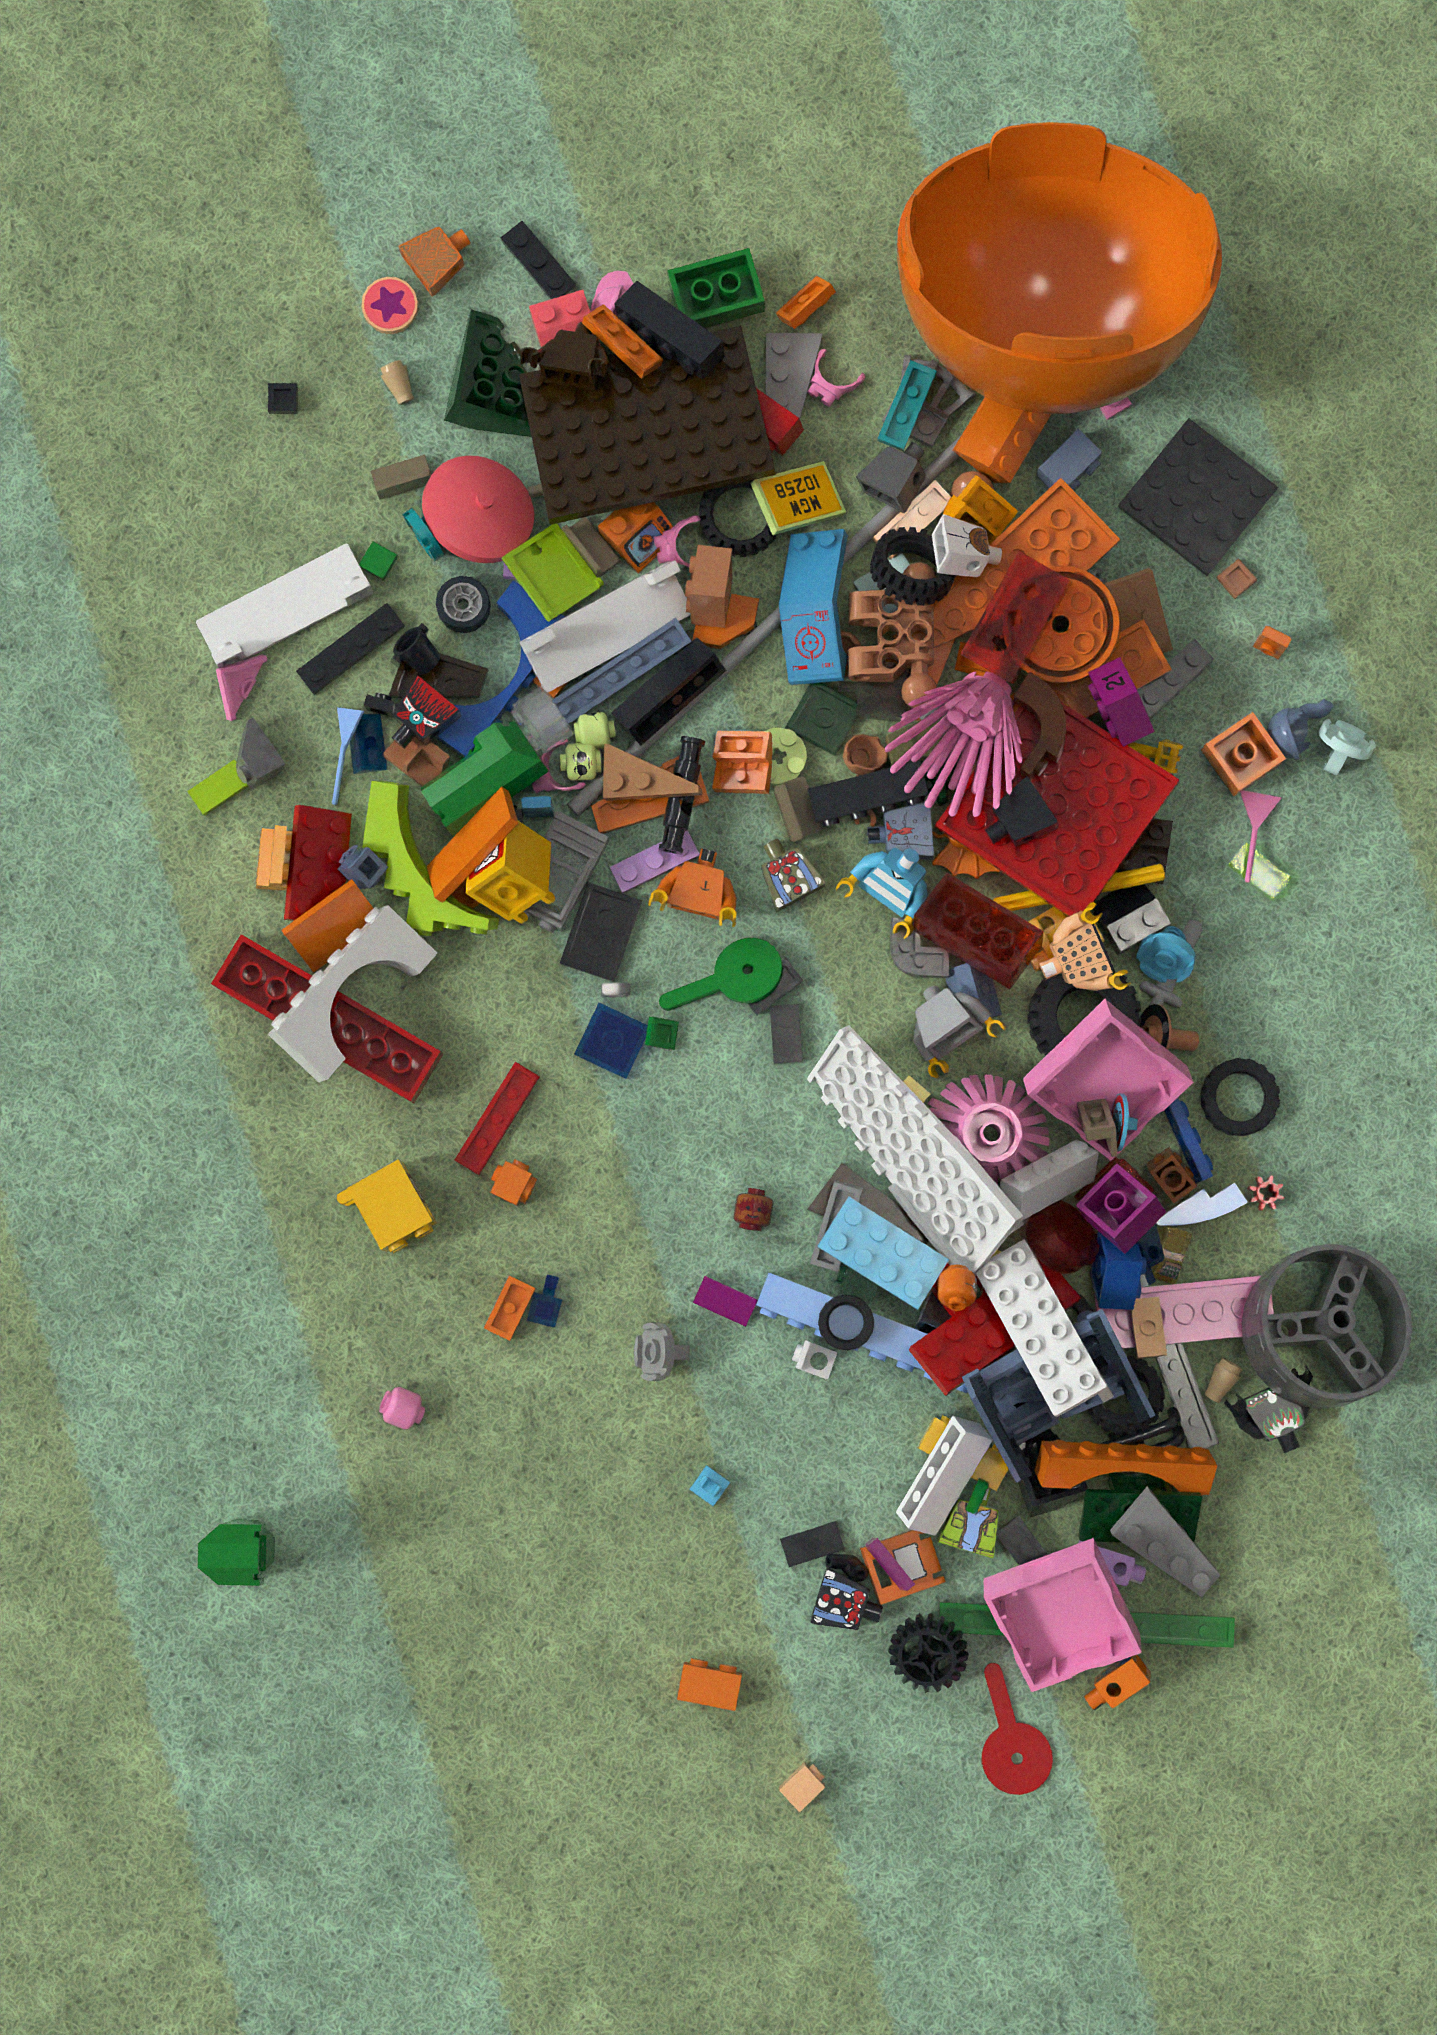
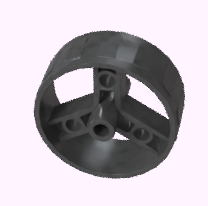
M1337 1244L1317 1245L1310 1248L1307 1247L1281 1259L1273 1267L1266 1270L1258 1279L1244 1305L1242 1317L1243 1343L1248 1359L1257 1375L1272 1391L1284 1399L1303 1407L1319 1409L1341 1407L1376 1393L1390 1382L1403 1366L1411 1343V1311L1403 1289L1396 1277L1383 1263L1368 1253L1351 1246ZM1305 1261L1331 1264L1313 1311L1267 1315L1272 1290L1276 1281L1288 1266ZM1339 1282L1343 1284L1345 1288V1293L1340 1290L1338 1285ZM1362 1284L1371 1293L1383 1321L1384 1345L1379 1364L1353 1331L1356 1324L1353 1308ZM1331 1301L1337 1302L1339 1304L1328 1309ZM1281 1324L1287 1328L1288 1336L1282 1332ZM1333 1339H1340L1341 1343L1345 1348V1352H1342V1350L1335 1344ZM1305 1345L1309 1348L1318 1347L1351 1393H1330L1309 1386L1294 1376L1283 1364L1274 1348ZM1350 1357L1355 1360L1356 1368L1351 1365Z

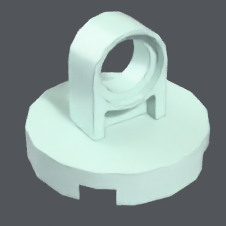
M1326 719L1319 730V736L1333 749L1329 755L1330 759L1328 763H1325L1323 770L1337 775L1347 756L1360 760L1369 759L1376 748L1375 742L1372 739L1368 743L1364 739L1366 733L1349 723L1337 720L1334 725L1331 724L1330 719Z

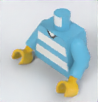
M892 848L888 853L880 851L864 856L850 871L852 875L849 878H842L836 886L837 890L841 884L849 885L850 890L844 896L846 898L853 893L855 883L859 880L858 886L893 912L900 917L906 914L905 919L895 924L893 928L894 934L897 933L901 925L907 928V933L903 939L913 933L914 927L912 922L914 919L917 921L928 901L927 883L924 881L926 870L917 863L919 861V854L910 848L904 850V852L898 848Z

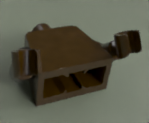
M582 322L577 324L575 332L567 330L558 331L554 339H551L538 350L532 347L521 349L520 364L530 363L532 368H536L539 365L544 383L595 391L598 375L606 377V372L609 371L611 365L605 348L599 345L598 337L592 335V332Z

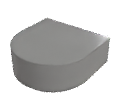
M602 983L601 985L602 998L627 997L630 995L629 983Z

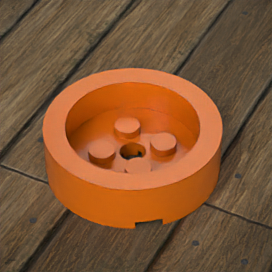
M1073 566L1046 567L1027 576L1011 593L1003 613L1004 640L1012 658L1027 673L1031 672L1040 679L1052 683H1073L1090 677L1089 671L1109 661L1116 650L1120 638V611L1111 591L1093 574ZM1059 616H1065L1069 620L1068 630L1063 633H1058L1053 628V621Z

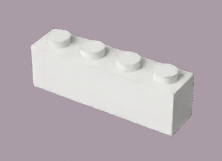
M1076 1139L1001 1179L1000 1189L1023 1215V1218L1020 1220L1022 1221L1093 1182L1099 1152L1089 1147L1085 1142Z
M952 1416L896 1511L908 1529L936 1536L993 1440L980 1423Z

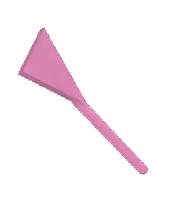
M1243 790L1240 792L1252 825L1245 882L1249 883L1251 881L1258 828L1281 800V797Z

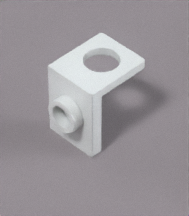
M805 1340L803 1346L797 1344L792 1361L797 1362L796 1369L828 1379L837 1352ZM817 1352L825 1354L828 1359L827 1366L821 1370L814 1369L810 1363L812 1355Z

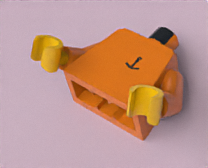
M708 849L700 850L697 864L685 861L683 866H676L661 880L657 889L651 893L648 902L649 906L654 901L660 902V911L665 909L667 903L669 908L717 919L720 926H722V921L725 919L732 921V927L736 926L737 897L732 882L727 877H724L723 870L714 868L717 852Z

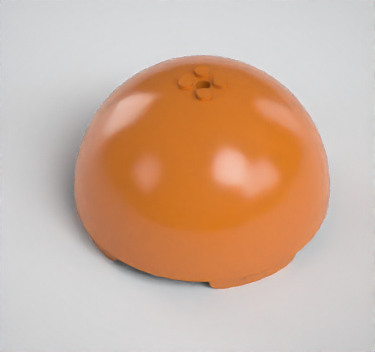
M1058 122L1027 123L1002 128L992 136L990 143L953 157L928 175L914 190L900 218L897 239V264L902 293L919 334L936 359L955 378L984 397L1014 409L1041 414L1078 413L1113 404L1136 393L1157 379L1182 355L1204 322L1217 289L1222 266V248L1214 214L1205 195L1201 192L1195 194L1176 175L1147 157L1126 148L1106 143V135L1099 128L1089 125Z

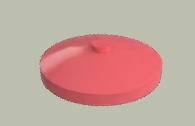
M460 456L450 459L433 472L423 491L422 509L429 530L443 547L465 560L477 563L503 561L501 559L503 556L526 542L534 526V507L529 492L522 481L511 470L494 460L480 456Z

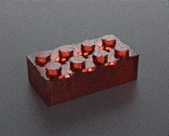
M1019 551L960 654L1014 684L1070 588L1072 581ZM1033 585H1036L1037 597L1035 599L1031 597V600H1027L1028 594L1024 592L1026 587L1032 588ZM1018 610L1022 611V623H1017L1016 626H1013V620L1010 618L1011 613L1017 614ZM1003 636H1006V643L1009 644L1006 650L1002 648L1001 652H998V645L995 641L997 638L1003 639Z
M947 872L914 914V931L1009 990L1043 945L1044 931Z

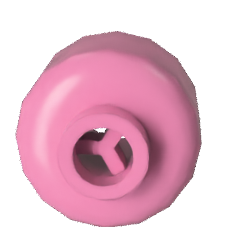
M396 1387L392 1391L388 1390L385 1393L379 1412L383 1413L384 1422L407 1430L414 1423L419 1424L421 1422L425 1407L421 1406L422 1399L419 1394L402 1387Z

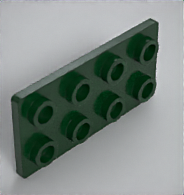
M1109 1473L1108 1485L1110 1490L1087 1489L1085 1491L1078 1533L1080 1541L1094 1538L1095 1542H1121L1112 1536L1110 1530L1148 1486L1174 1520L1185 1530L1190 1539L1195 1542L1202 1503V1495L1199 1492H1173L1171 1485L1161 1478L1150 1474Z

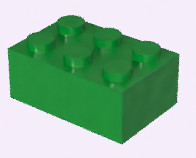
M750 248L667 270L668 284L675 308L704 328L765 312V300Z

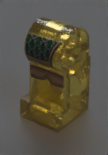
M1164 1226L1158 1246L1163 1259L1155 1261L1152 1278L1176 1284L1193 1233Z

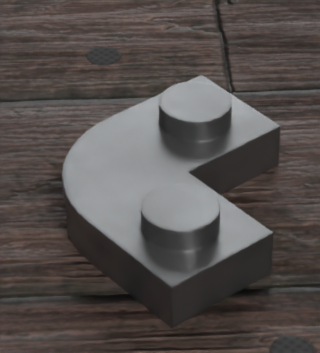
M892 917L890 922V952L895 965L902 972L913 977L948 978L949 948L920 947L921 919L919 918L917 921L914 919L912 922L914 927L913 933L903 939L907 933V928L901 925L895 934L893 933V928L895 924L905 918Z

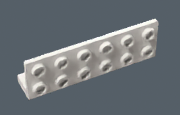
M343 544L196 620V624L212 653L211 655L216 665L220 668L245 660L368 597L373 594V590L349 545Z
M669 561L520 641L519 643L544 691L550 692L631 648L675 617L680 621L691 615V613L686 612L687 598L675 576L677 572L681 571L676 561Z
M1023 1239L990 1258L984 1267L976 1272V1275L1053 1415L1058 1417L1097 1394L1103 1402L1113 1398L1114 1396L1090 1357L1026 1240Z

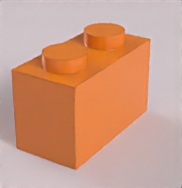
M691 1658L690 1663L684 1662L677 1700L735 1711L742 1673L736 1672V1666L720 1664L719 1668L709 1667L706 1660Z

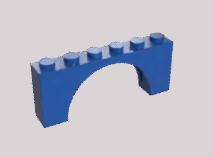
M514 580L496 602L498 609L515 626L520 641L565 617L560 614L548 622L523 587ZM522 647L520 663L510 684L500 694L488 701L474 705H454L459 709L461 717L437 736L436 739L461 757H465L470 749L474 750L473 740L476 735L493 723H503L500 720L506 711L511 713L520 701V698L517 696L523 688L528 690L536 677Z

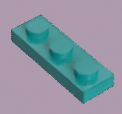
M910 360L877 441L904 452L936 376V370Z

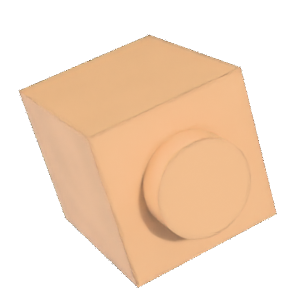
M804 1762L779 1786V1791L801 1812L825 1788V1784L822 1782L825 1776L814 1764L808 1767Z

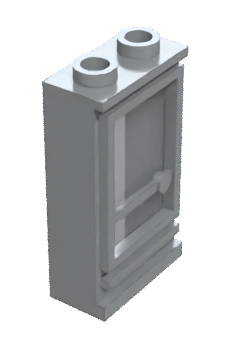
M557 811L544 836L545 839L551 842L549 891L554 894L555 901L547 904L540 899L524 911L528 919L532 916L539 920L538 925L551 933H554L555 929L563 931L609 843L608 836Z

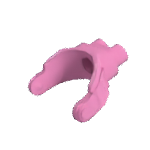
M821 349L815 361V373L810 381L812 385L807 393L814 398L820 396L822 398L821 402L830 407L834 400H839L843 394L851 392L861 385L866 376L862 373L856 382L846 386H835L828 383L822 377L818 367L827 351L826 349Z
M699 515L683 519L672 529L663 531V535L654 537L656 548L660 547V552L657 553L659 564L676 561L677 564L689 567L690 563L684 562L678 555L676 538L679 531L685 525L700 521Z
M567 738L559 739L556 743L550 745L540 757L548 770L552 752L557 747L569 742ZM550 771L532 783L536 793L543 790L549 792L556 789L561 791L580 790L586 785L585 782H579L571 787L562 786L554 781Z

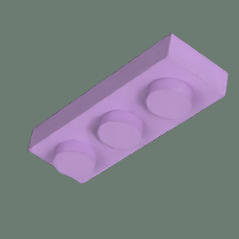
M688 830L684 833L682 843L684 850L682 855L658 850L659 844H662L660 842L611 866L610 870L622 894L674 869L676 866L683 865L685 861H691L699 857V852Z

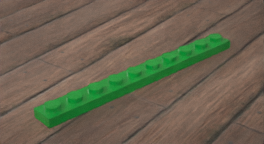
M939 1602V1617L942 1615L945 1617L944 1624L946 1625L954 1621L955 1627L953 1631L962 1630L963 1634L1005 1636L1000 1631L987 1604ZM1130 1612L1140 1632L1141 1643L1234 1648V1617Z

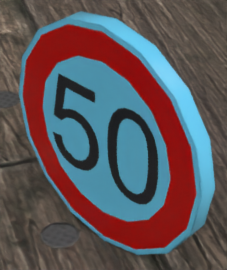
M1124 1093L1117 1094L1111 1112L1116 1126L1117 1152L1121 1151L1125 1144L1127 1130H1137L1138 1124L1137 1118L1129 1117L1128 1100Z

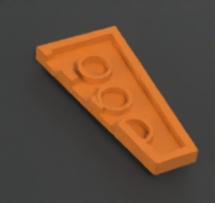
M679 756L663 763L660 768L673 773L675 761L679 760ZM701 771L697 785L702 789V795L694 796L692 808L709 803ZM669 797L611 801L602 799L591 805L598 832L604 834L665 815Z

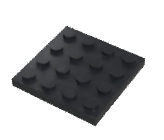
M1188 418L1119 503L1118 508L1208 576L1278 487Z

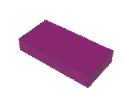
M872 1538L865 1544L867 1550L900 1590L908 1591L915 1585L878 1538Z

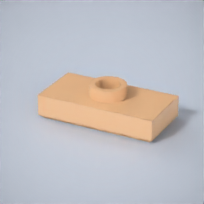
M1159 1297L1136 1299L1134 1309L1130 1310L1137 1359L1166 1356L1167 1349Z

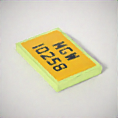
M824 461L777 473L774 476L755 479L750 483L772 535L837 518L846 513Z

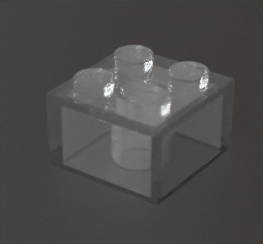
M542 683L513 702L514 709L511 710V714L520 727L524 724L530 731L527 738L536 751L541 748L545 754L574 735L573 729L550 694L545 691Z

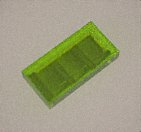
M1247 842L1227 865L1244 879L1250 844ZM1255 849L1251 881L1249 883L1273 901L1291 877Z

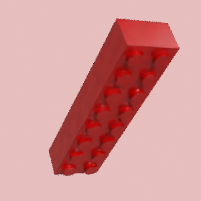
M241 934L211 984L273 1021L280 1013L284 1012L286 1014L292 1008L290 1002L300 991L305 993L311 986L309 980L312 978V975ZM337 991L330 1012V1027L337 1048L346 1058L343 1063L414 1104L442 1058L443 1053Z

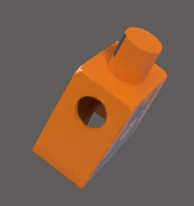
M1138 1654L1117 1661L1095 1677L1094 1685L1096 1688L1087 1693L1084 1698L1094 1711L1106 1702L1111 1708H1115L1150 1683L1151 1671ZM1117 1683L1120 1687L1112 1688L1108 1684Z

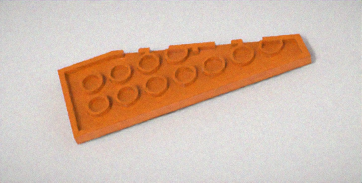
M1060 478L989 545L1002 549V557L998 565L987 563L978 577L957 575L947 596H944L939 602L935 600L934 604H930L933 606L934 648L1002 617L1011 593L1030 574L1053 566H1073L1088 572L1120 542V538ZM916 631L912 634V637L920 641L925 639L927 635L922 631ZM897 634L893 636L894 639L898 637Z

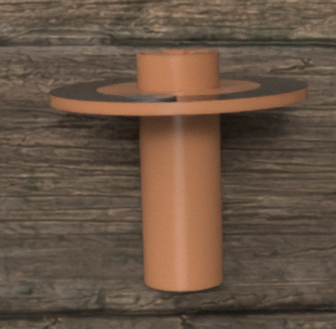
M1152 1004L1141 1014L1140 1028L1167 1050L1170 1048L1193 1052L1197 1049L1199 1044L1198 1033L1195 1031L1173 1029L1170 1016L1162 1005Z

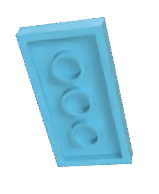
M849 1196L817 1246L916 1310L919 1309L949 1261L948 1258Z

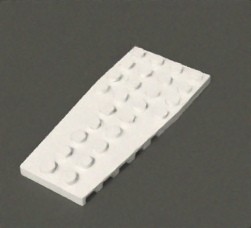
M849 1025L840 1029L807 1080L809 1083L817 1082L823 1092L821 1097L826 1106L831 1103L841 1115L838 1122L843 1128L849 1126L859 1139L855 1142V1145L861 1152L864 1150L869 1152L875 1160L871 1165L878 1176L883 1173L892 1183L888 1189L935 1249L949 1259L948 1263L950 1266H966L976 1276V1272L984 1267L1023 1218V1215L960 1140L945 1127Z

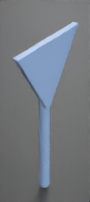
M337 707L342 744L332 799L333 805L338 804L345 753L364 713L361 710Z

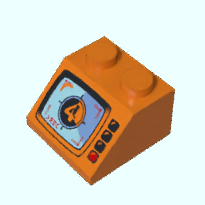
M652 502L613 511L598 525V531L602 538L639 574L660 552V547L656 548L654 537L663 535V531L672 529L673 525L661 509Z

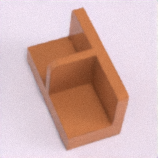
M416 737L405 749L393 741L384 752V758L421 786H424L444 772L450 760V756L434 743L430 742L424 745Z

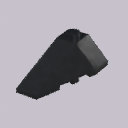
M1020 1402L1014 1406L1018 1408L1027 1402ZM1050 1428L1019 1445L1032 1474L1018 1482L1030 1518L1058 1510L1084 1495L1088 1489L1086 1481L1070 1489L1041 1486L1034 1471L1041 1442L1060 1440Z

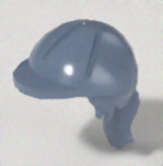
M1323 699L1320 703H1307L1299 708L1280 710L1271 718L1267 726V732L1286 758L1298 760L1300 759L1299 754L1311 745L1310 742L1304 743L1308 734L1307 721L1309 718L1320 719L1327 716L1332 710L1333 704Z

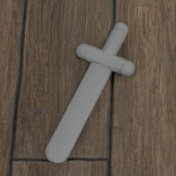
M1197 920L1187 922L1183 930L1186 942L1193 949L1202 932V925ZM1167 979L1166 983L1158 981L1156 985L1149 981H1143L1140 984V989L1143 992L1153 996L1150 1005H1163L1165 1002L1175 1008L1182 1006V999L1172 993L1177 979Z

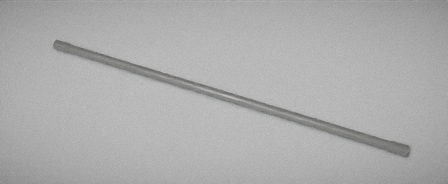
M961 435L924 469L925 480L916 496L959 457L952 450ZM886 505L846 544L843 565L900 511ZM779 607L720 661L727 670L642 746L635 741L625 752L639 758L781 624ZM604 771L567 803L577 816H580L603 792Z

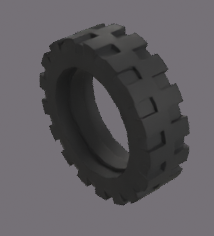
M1235 1058L1216 1066L1207 1075L1201 1088L1200 1102L1206 1119L1213 1124V1127L1227 1135L1247 1136L1262 1130L1274 1119L1280 1104V1089L1276 1085L1274 1075L1269 1073L1264 1065L1258 1064L1252 1059ZM1235 1073L1253 1077L1260 1084L1264 1094L1260 1112L1253 1119L1247 1121H1234L1226 1117L1219 1110L1216 1102V1091L1220 1082L1227 1076Z
M1127 1356V1359L1137 1379L1144 1382L1148 1387V1401L1155 1416L1139 1423L1134 1412L1126 1414L1113 1413L1104 1408L1102 1404L1088 1409L1092 1420L1097 1425L1100 1424L1101 1428L1106 1432L1114 1431L1115 1435H1122L1123 1433L1133 1435L1137 1434L1136 1431L1142 1429L1144 1431L1148 1429L1151 1422L1155 1423L1159 1418V1412H1162L1164 1409L1163 1400L1165 1399V1394L1160 1376H1158L1153 1366H1148L1147 1361L1143 1359L1136 1360L1135 1356Z

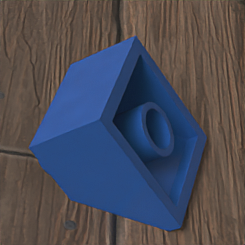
M1098 1231L1090 1269V1277L1098 1307L1133 1310L1136 1298H1140L1141 1295L1140 1276L1146 1272V1258L1142 1257L1138 1244L1135 1243L1124 1254Z

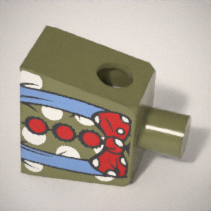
M775 839L763 846L770 861L761 865V870L776 912L825 887L823 878L798 847L785 852L779 839Z

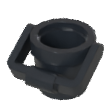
M421 623L418 627L409 629L396 642L393 648L395 655L392 657L391 663L397 668H400L406 662L420 674H425L431 671L439 662L441 654L427 638L429 629Z

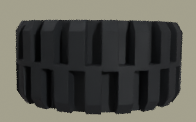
M1061 973L1047 980L1044 978L1036 988L1029 1003L1030 1009L1027 1015L1031 1029L1029 1033L1031 1039L1035 1040L1038 1051L1045 1055L1052 1051L1066 1037L1061 1031L1057 1020L1060 1002L1073 991L1086 990L1066 983ZM1125 975L1119 976L1120 981L1127 984V977ZM1133 985L1122 990L1111 988L1094 991L1141 1027L1142 1018H1139L1141 1004L1135 997L1137 992Z

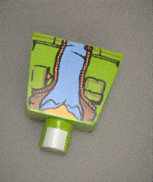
M987 1489L978 1512L975 1514L965 1510L969 1501L958 1498L937 1541L945 1545L993 1558L999 1511L986 1507L991 1489Z

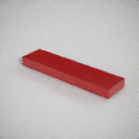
M515 1062L454 1160L480 1175L540 1079V1076Z

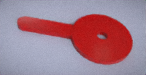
M989 1663L984 1668V1675L999 1727L988 1736L983 1746V1770L989 1781L999 1790L1013 1795L1027 1794L1039 1788L1048 1778L1053 1762L1052 1750L1048 1740L1038 1729L1026 1723L1016 1722L1002 1669L996 1663ZM1014 1753H1020L1023 1756L1020 1764L1012 1762L1011 1757Z

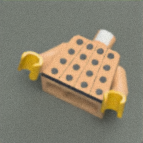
M1092 902L1084 911H1079L1065 918L1054 933L1053 942L1049 944L1054 957L1039 964L1046 980L1061 973L1066 983L1072 984L1079 989L1093 991L1111 988L1122 990L1131 984L1130 982L1124 984L1119 979V976L1128 973L1127 970L1123 969L1114 975L1111 974L1115 972V969L1095 926V923L1098 922L1103 913L1097 916L1090 913V910L1097 905L1096 903Z

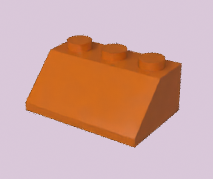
M984 397L952 451L988 477L992 482L1010 483L1051 414L1014 409Z

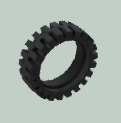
M754 480L706 490L700 501V526L705 538L708 539L712 546L732 548L733 557L735 555H740V557H746L750 554L752 556L756 555L759 551L767 549L778 535H772L767 523L761 533L751 539L741 541L730 539L721 533L715 525L713 510L719 497L729 489L738 487L752 489L750 483Z
M899 527L898 531L892 529L889 530L888 534L884 533L876 544L870 563L872 580L877 582V587L880 590L885 589L884 594L887 596L896 595L894 599L901 602L902 598L906 599V604L912 605L913 601L917 602V606H924L925 601L928 605L934 604L935 600L939 602L944 596H947L953 585L956 575L940 573L938 577L927 580L914 579L897 571L887 559L894 554L911 553L926 558L937 568L932 534L930 536L926 535L928 530L921 529L919 533L916 531V527H910L908 531H906L905 527Z

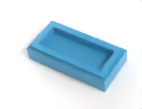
M551 797L522 798V810L525 818L554 816V806Z

